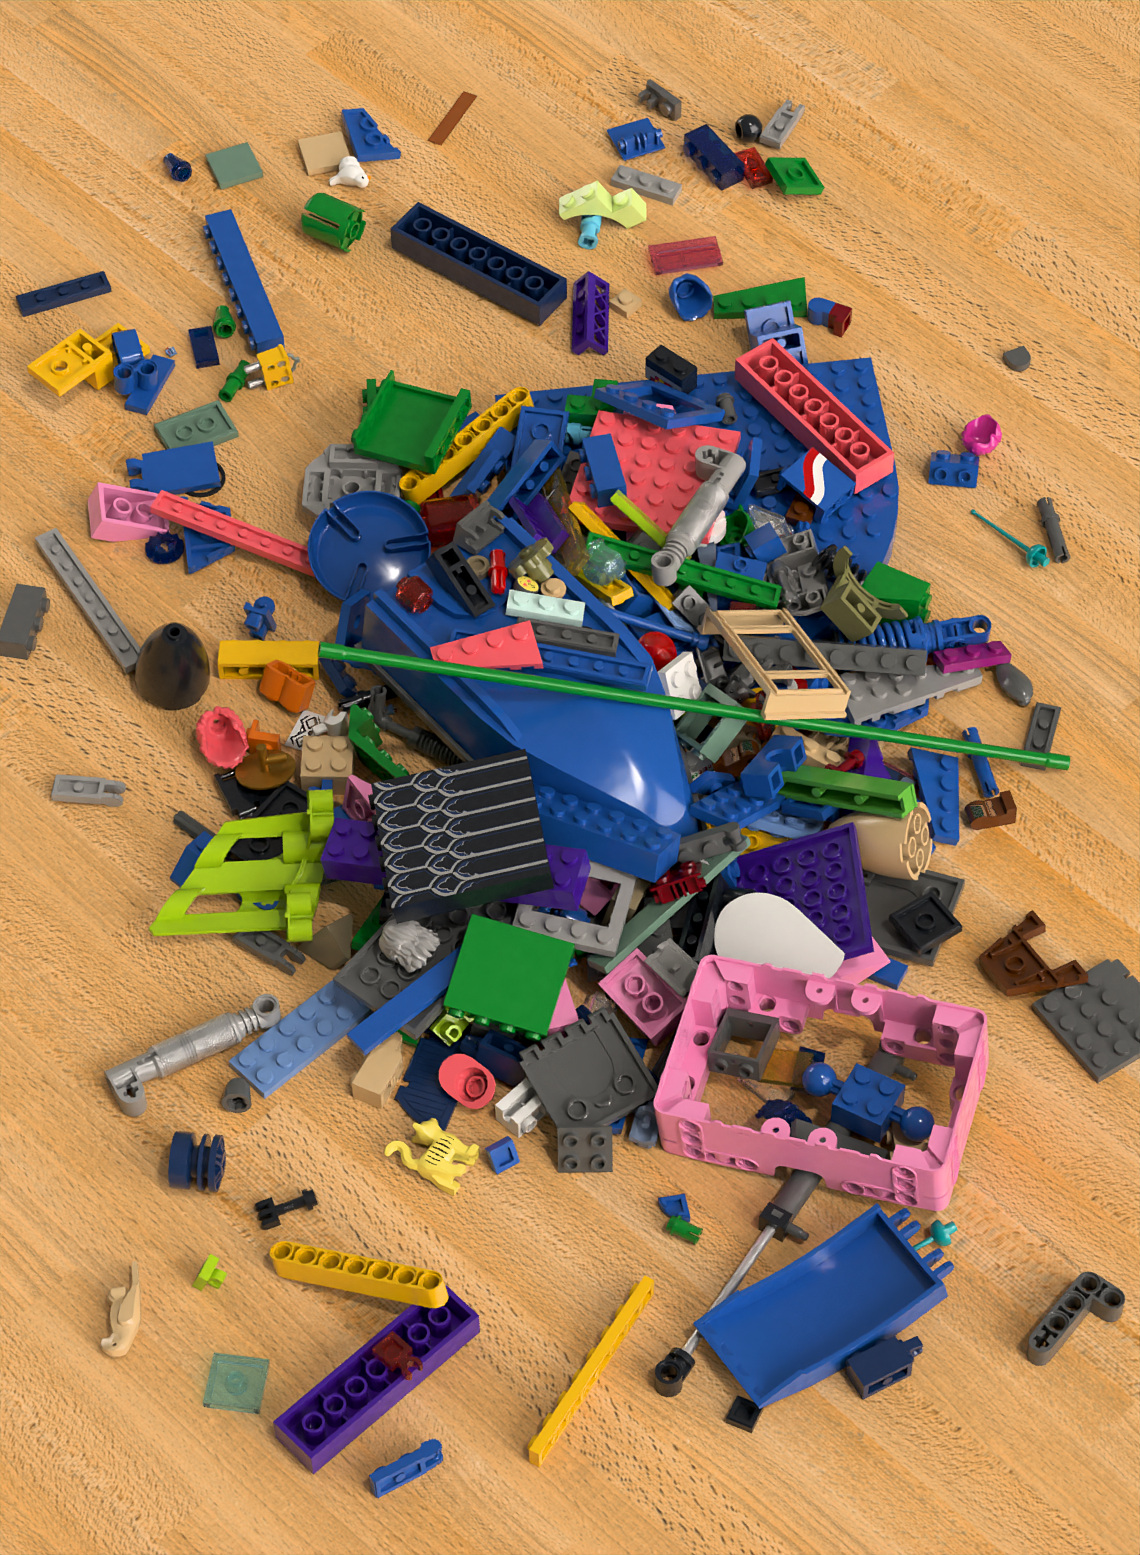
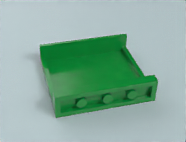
M390 370L386 379L381 381L377 395L372 397L368 411L363 413L360 425L352 432L351 442L354 445L355 454L435 475L472 408L470 390L461 388L457 397L397 382L395 381L394 371Z
M472 914L443 1003L444 1009L452 1017L463 1019L464 1016L474 1018L473 1022L488 1027L489 1023L500 1026L499 1030L505 1033L514 1034L515 1031L524 1033L525 1038L540 1042L541 1039L548 1037V1031L567 970L576 950L575 944Z

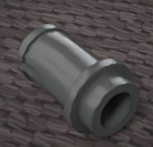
M729 393L719 394L716 400V406L725 410L722 421L728 425L735 423L738 419L733 405L734 397Z

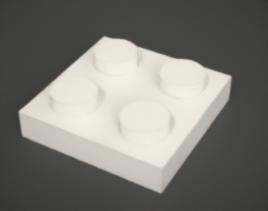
M682 652L658 671L667 696L696 700L702 693L692 652ZM670 709L673 720H676L686 712Z

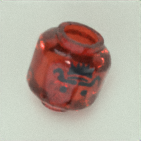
M406 576L397 583L395 598L407 612L412 614L418 612L421 614L433 603V590L421 577L412 576L408 578Z

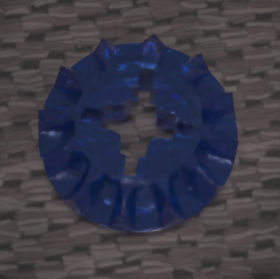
M169 531L166 534L158 532L155 537L150 536L149 541L145 543L146 555L151 561L158 564L172 563L178 560L184 552L183 539H180L178 534L172 535ZM162 543L168 546L167 552L165 549H163V547H161Z

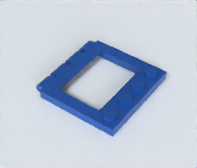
M645 381L624 385L608 384L606 387L596 388L594 398L666 430L722 421L725 415V410L682 391L673 389L661 382ZM659 393V396L669 400H676L682 406L695 408V411L675 414V411L672 409L660 408L656 406V402L642 400L638 397Z

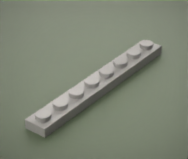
M57 528L35 537L36 545L124 672L127 674L135 670L141 648Z

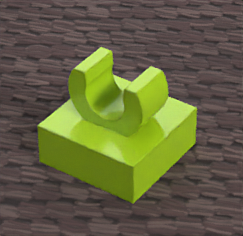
M209 1254L192 1285L193 1287L202 1291L208 1283L216 1289L220 1288L227 1273L215 1268L219 1258Z

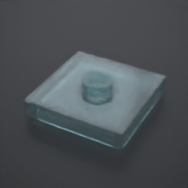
M214 1353L203 1406L206 1408L260 1414L270 1360Z

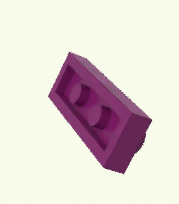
M991 641L989 643L935 651L932 660L941 672L945 674L1010 663L1012 654L1001 641Z

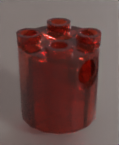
M469 493L423 502L419 515L428 529L431 549L444 547L453 541L457 523L480 505L477 494Z

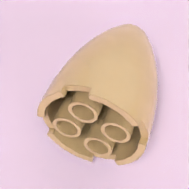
M917 802L918 806L903 819L854 811L839 818L825 829L851 822L855 824L862 869L897 879L918 880L920 872L925 873L928 868L933 839H929L927 822L930 823L931 816L927 806L922 802Z

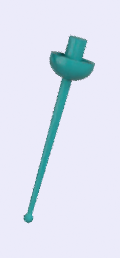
M974 509L971 510V514H975L1026 551V562L1030 567L1035 568L1038 565L1046 567L1049 564L1050 559L1046 557L1047 548L1045 546L1036 544L1029 548L978 514Z
M939 1220L934 1221L930 1226L931 1236L914 1245L913 1248L917 1251L933 1241L940 1246L950 1245L951 1238L949 1235L958 1231L955 1223L951 1221L943 1225Z

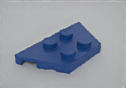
M181 496V498L188 500V497ZM201 501L199 504L231 517L229 507L215 506L205 501ZM183 526L189 574L235 551L234 545Z

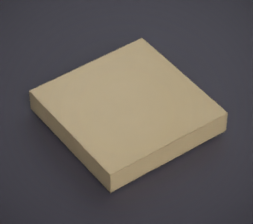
M342 131L298 139V146L308 176L339 170L340 160L350 156Z

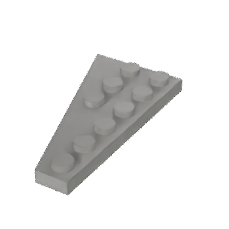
M927 665L925 676L878 672H847L838 674L851 691L845 712L851 724L861 725L862 721L868 719L872 722L879 720L880 715L885 713L896 714L925 704L926 699L931 697L935 699L942 698L945 692L951 690L959 692L982 683L983 677L979 668L943 674L937 665Z

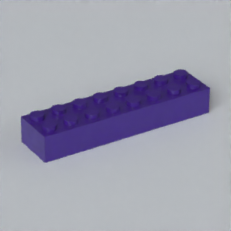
M446 1286L449 1298L445 1305L439 1308H428L412 1304L273 1421L275 1438L313 1475L480 1333L479 1315L448 1286Z

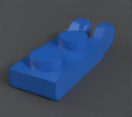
M436 1438L429 1439V1441L421 1443L420 1449L402 1455L397 1461L387 1466L377 1468L369 1475L370 1487L374 1496L379 1498L422 1476L427 1471L436 1467V1465L442 1463L441 1441L439 1442Z

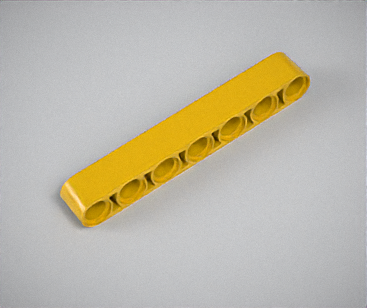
M525 387L512 389L459 431L435 475L415 469L405 474L399 481L404 499L411 500L417 504L422 503L475 461L499 427H503L509 432L515 429L519 423L521 406L534 407L529 390Z
M289 1241L277 1242L269 1251L275 1271L282 1278L428 1308H439L445 1305L449 1298L442 1275L434 1270Z

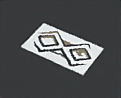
M303 710L285 746L302 751L303 736H315L312 727L324 722L326 716Z

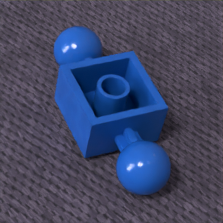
M822 1062L809 1065L802 1075L803 1087L810 1095L824 1097L831 1093L836 1096L832 1103L831 1121L878 1143L881 1142L892 1122L900 1125L903 1135L909 1140L923 1141L931 1135L933 1125H935L933 1115L929 1110L920 1106L911 1107L907 1110L901 1108L904 1103L905 1085L858 1063H856L845 1082L838 1080L833 1068Z

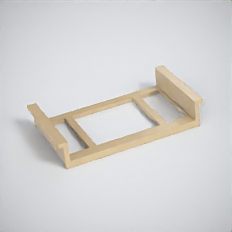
M707 606L702 624L698 625L697 630L701 635L721 634L766 693L761 711V716L764 720L846 718L845 708L851 691L786 608H782V610H717L712 612ZM792 633L820 670L764 671L737 634ZM827 678L834 688L779 690L771 679Z

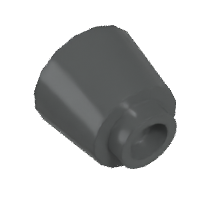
M237 1077L227 1082L221 1101L224 1109L233 1113H242L249 1110L252 1106L250 1085L243 1078Z

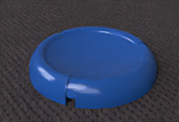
M358 491L333 501V507L329 510L325 508L315 520L308 539V558L314 576L323 589L341 602L346 601L361 589L371 592L369 602L374 600V592L381 588L386 592L407 579L409 571L423 564L431 554V542L428 539L429 532L419 513L403 499L381 491Z

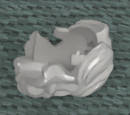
M393 919L388 921L383 927L382 935L379 939V947L389 960L400 963L410 973L420 969L422 966H426L427 958L432 956L429 951L437 949L438 945H440V939L437 937L438 933L432 932V929L422 927L417 921L412 920L397 924L396 920Z

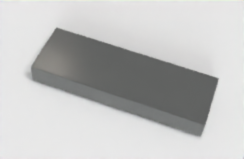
M1036 702L1024 750L1050 753L1061 707ZM1022 762L1020 765L1043 771L1046 770V767L1042 765Z

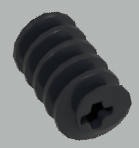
M835 544L824 548L812 562V567L818 563L821 564L818 572L821 573L826 569L828 570L827 579L835 576L833 569L834 557L837 553V546ZM849 558V568L855 579L862 586L867 572L864 569L859 570V564H852V559Z

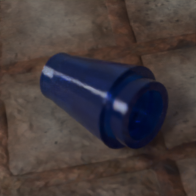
M173 153L165 155L163 163L175 181H187L192 175L190 163Z

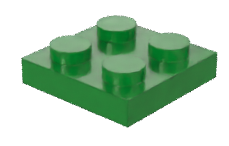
M768 157L765 166L783 194L821 195L825 188L806 158Z

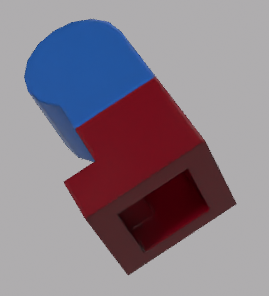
M813 298L808 303V321L813 325H823L833 329V335L842 338L852 322V308L824 298Z

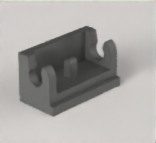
M485 500L457 523L453 541L473 555L478 554L504 533L505 527L494 519V516L502 520L505 518L504 514Z

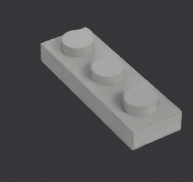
M619 165L611 178V186L623 190L632 188L638 195L672 206L682 192V184L623 165Z

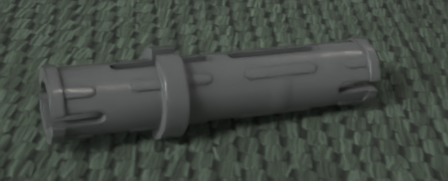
M1043 497L1037 501L1042 517L1040 522L1047 532L1056 563H1060V559L1061 563H1065L1071 556L1059 525L1060 517L1055 512L1052 499L1047 497L1046 501V498Z

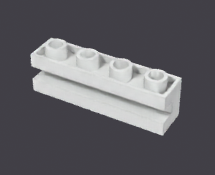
M527 1078L495 1104L496 1120L518 1138L525 1132H531L542 1117L548 1116Z

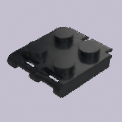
M235 770L222 775L219 773L213 775L232 816L238 814L240 819L252 816L257 810L256 807H260L277 789V787L267 790L249 789L242 786L236 777L223 781V779L234 776Z

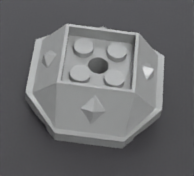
M330 444L323 451V454L314 459L305 468L302 511L315 519L325 508L329 510L333 507V501L358 491H381L401 498L399 481L402 478V470L396 464L355 454L353 444Z

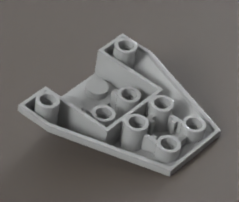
M808 529L781 540L787 553L767 564L763 581L779 585V582L774 579L771 573L770 566L775 561L784 562L789 573L787 578L793 592L797 593L801 602L799 610L789 612L792 616H806L822 611L820 607L829 593L825 570L821 573L818 572L820 563L812 567V562L819 554L812 530ZM782 590L776 610L786 608L782 599L784 596ZM743 602V603H744V607L736 608V609H730V610H769V609L762 608V607H759V606H755V605H752V604H748V603H745V602Z

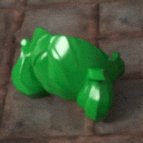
M740 504L738 509L732 514L725 516L726 534L719 544L722 546L740 542L742 550L749 557L745 550L748 544L744 536L753 532L755 527L750 515L744 511L743 506Z

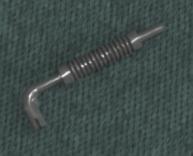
M381 685L371 687L368 710L374 716L373 721L380 729L385 732L389 730L408 739V747L419 750V752H423L449 766L464 763L434 733L419 726H415L411 730L393 722L392 718L386 714L387 710H385L386 688H382Z

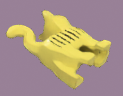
M435 1118L423 1121L420 1124L413 1123L412 1125L416 1135L413 1136L411 1141L430 1146L419 1159L412 1158L411 1149L404 1142L392 1141L384 1148L385 1156L388 1157L394 1151H400L404 1165L418 1171L422 1177L430 1180L439 1189L452 1196L460 1188V1184L453 1181L455 1176L461 1177L466 1172L464 1164L453 1165L452 1162L456 1160L466 1165L474 1166L480 1154L478 1145H464L454 1134L442 1131Z

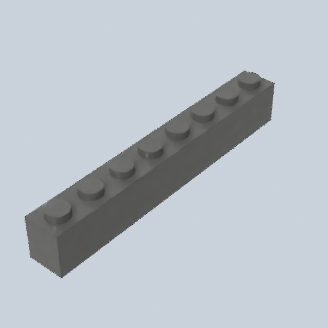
M737 634L758 662L763 663L765 660L771 659L773 665L790 663L792 666L819 668L797 639ZM724 639L723 661L742 662ZM811 640L833 669L925 676L927 650L925 648Z

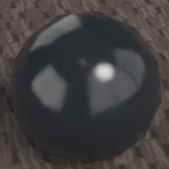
M745 114L739 117L735 123L737 137L745 143L757 140L762 133L761 121L752 114Z

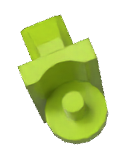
M444 1009L429 1029L450 1047L462 1036V1032L473 1022L474 1018L464 1016L463 1019H458L448 1015V1011Z

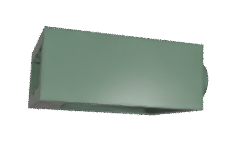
M708 683L696 699L743 707L711 683ZM687 712L675 727L676 734L680 737L678 742L689 751L693 747L692 753L702 761L707 757L716 763L747 722L745 720L722 717L707 739L700 745L695 740L713 716Z

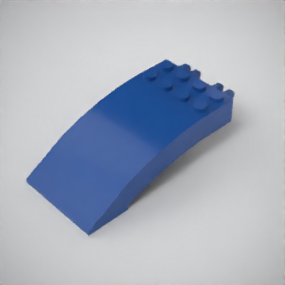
M876 1203L807 1254L765 1279L741 1291L737 1290L693 1323L759 1409L804 1390L846 1367L847 1359L857 1351L863 1352L871 1348L877 1341L889 1339L897 1335L948 1297L942 1279L952 1272L955 1267L951 1261H947L932 1271L930 1267L941 1260L944 1255L943 1251L937 1248L924 1258H921L907 1241L921 1228L917 1220L912 1221L900 1231L897 1229L911 1214L907 1208L899 1210V1212L888 1218L879 1204Z

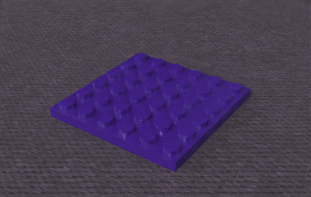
M853 822L737 857V864L740 870V876L737 877V887L754 889L757 893L772 894L790 902L845 953L844 960L874 952L858 835Z

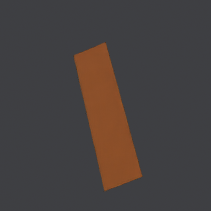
M463 91L428 141L442 145L477 95Z

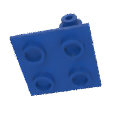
M648 118L607 130L608 135L624 161L665 149L660 139L663 137L661 129L654 128Z

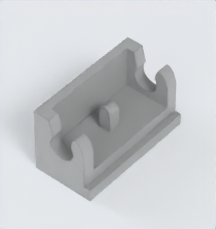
M669 938L667 941L660 943L657 946L656 952L649 955L644 962L683 998L689 995L690 987L699 965Z

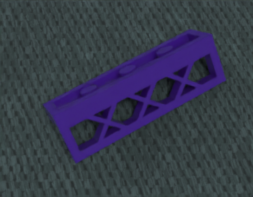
M590 271L573 283L572 352L580 355L590 347L604 356L608 353L610 284ZM595 285L601 288V294ZM595 300H596L597 303L599 304V306H600V308H601V311L599 310V308H598L597 305L595 304ZM595 317H596L597 321L599 322V324L601 325V328H599V326L597 325V323H596V321H595ZM594 335H596L600 343L594 340Z
M537 493L528 506L514 496L508 501L526 531L536 541L547 537L554 547L552 550L553 554L558 551L570 536L546 497L540 493Z

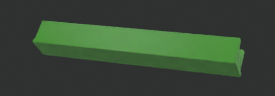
M801 765L796 772H781L784 786L778 791V794L785 796L786 799L791 798L792 800L830 805L832 807L901 819L918 806L913 783Z

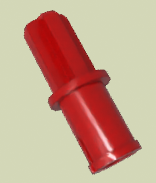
M495 549L489 554L490 567L488 569V576L491 578L492 593L502 595L505 592V578L508 575V569L505 566L506 553H503L501 549Z

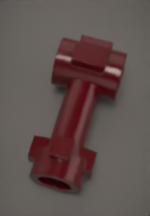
M854 749L844 754L845 760L836 767L829 763L825 766V769L847 772L855 767L860 768L865 757L860 750Z

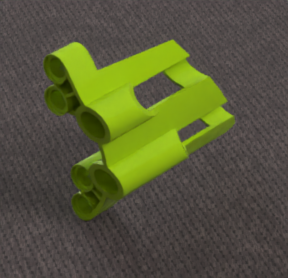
M333 789L306 790L307 812L225 821L217 835L211 839L200 854L194 870L187 880L166 901L155 921L148 928L153 936L286 930V942L313 941L312 921L317 911L324 875L320 859L334 824ZM283 837V853L275 858L224 862L228 852L238 839ZM239 893L242 897L241 906L236 912L185 914L198 895ZM274 901H279L278 905L271 910H263L253 904L262 902L261 904L265 906L266 904L272 905Z

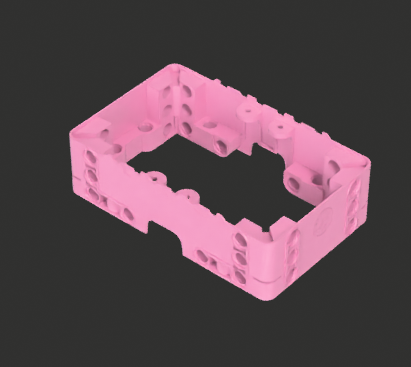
M717 955L705 956L701 959L691 984L689 996L654 1098L653 1105L662 1149L665 1152L695 1160L771 1176L775 1175V1168L777 1166L795 1168L822 1176L827 1188L932 1211L944 1210L949 1204L953 1187L957 1181L962 1155L989 1064L987 1016L980 1009L932 1000L921 994L913 996L907 994V992L892 989L883 990L879 989L877 985L868 983L859 985L853 981L826 978L824 974L812 972V975L805 974L799 970L784 967L782 969L776 968L770 963L757 964ZM727 1008L779 1018L780 1032L790 1034L802 1033L807 1017L823 1020L824 1011L832 1009L836 1013L855 1017L862 1015L872 1021L874 1031L883 1032L881 1047L885 1052L900 1057L955 1068V1076L953 1077L949 1093L950 1109L952 1111L948 1127L933 1125L927 1150L922 1152L921 1149L896 1144L892 1160L881 1158L877 1154L865 1155L845 1148L837 1149L836 1134L828 1128L815 1129L810 1133L806 1142L803 1139L790 1137V1126L781 1118L768 1119L762 1125L760 1132L743 1126L726 1125L719 1120L711 1121L709 1104L700 1102L710 1073L707 1051ZM922 1041H927V1042H929V1043H926V1044H920V1042H922ZM706 1043V1045L698 1046V1044ZM778 1128L779 1131L775 1133L773 1132V1129ZM821 1138L826 1139L824 1143H821L819 1140Z

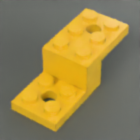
M117 323L94 339L80 328L27 366L28 373L59 397L82 380H85L95 389L99 390L114 379L113 370L118 365L115 352L112 351L114 348L111 333L127 329L120 323ZM139 339L143 356L145 357L150 353V346ZM58 367H60V368H65V367H66V369H65V370H62V371H57V370H55V369H57Z

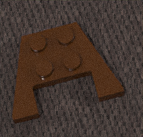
M1033 910L1026 914V919L1018 926L1015 924L1012 927V931L1006 937H1000L979 956V964L1006 997L1088 982V973L1076 960L1052 970L1027 942V940L1046 932V925Z

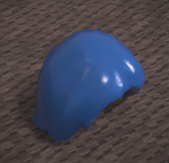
M683 274L675 278L668 289L669 298L675 310L684 321H695L698 318H702L712 307L713 295L710 288L696 275Z

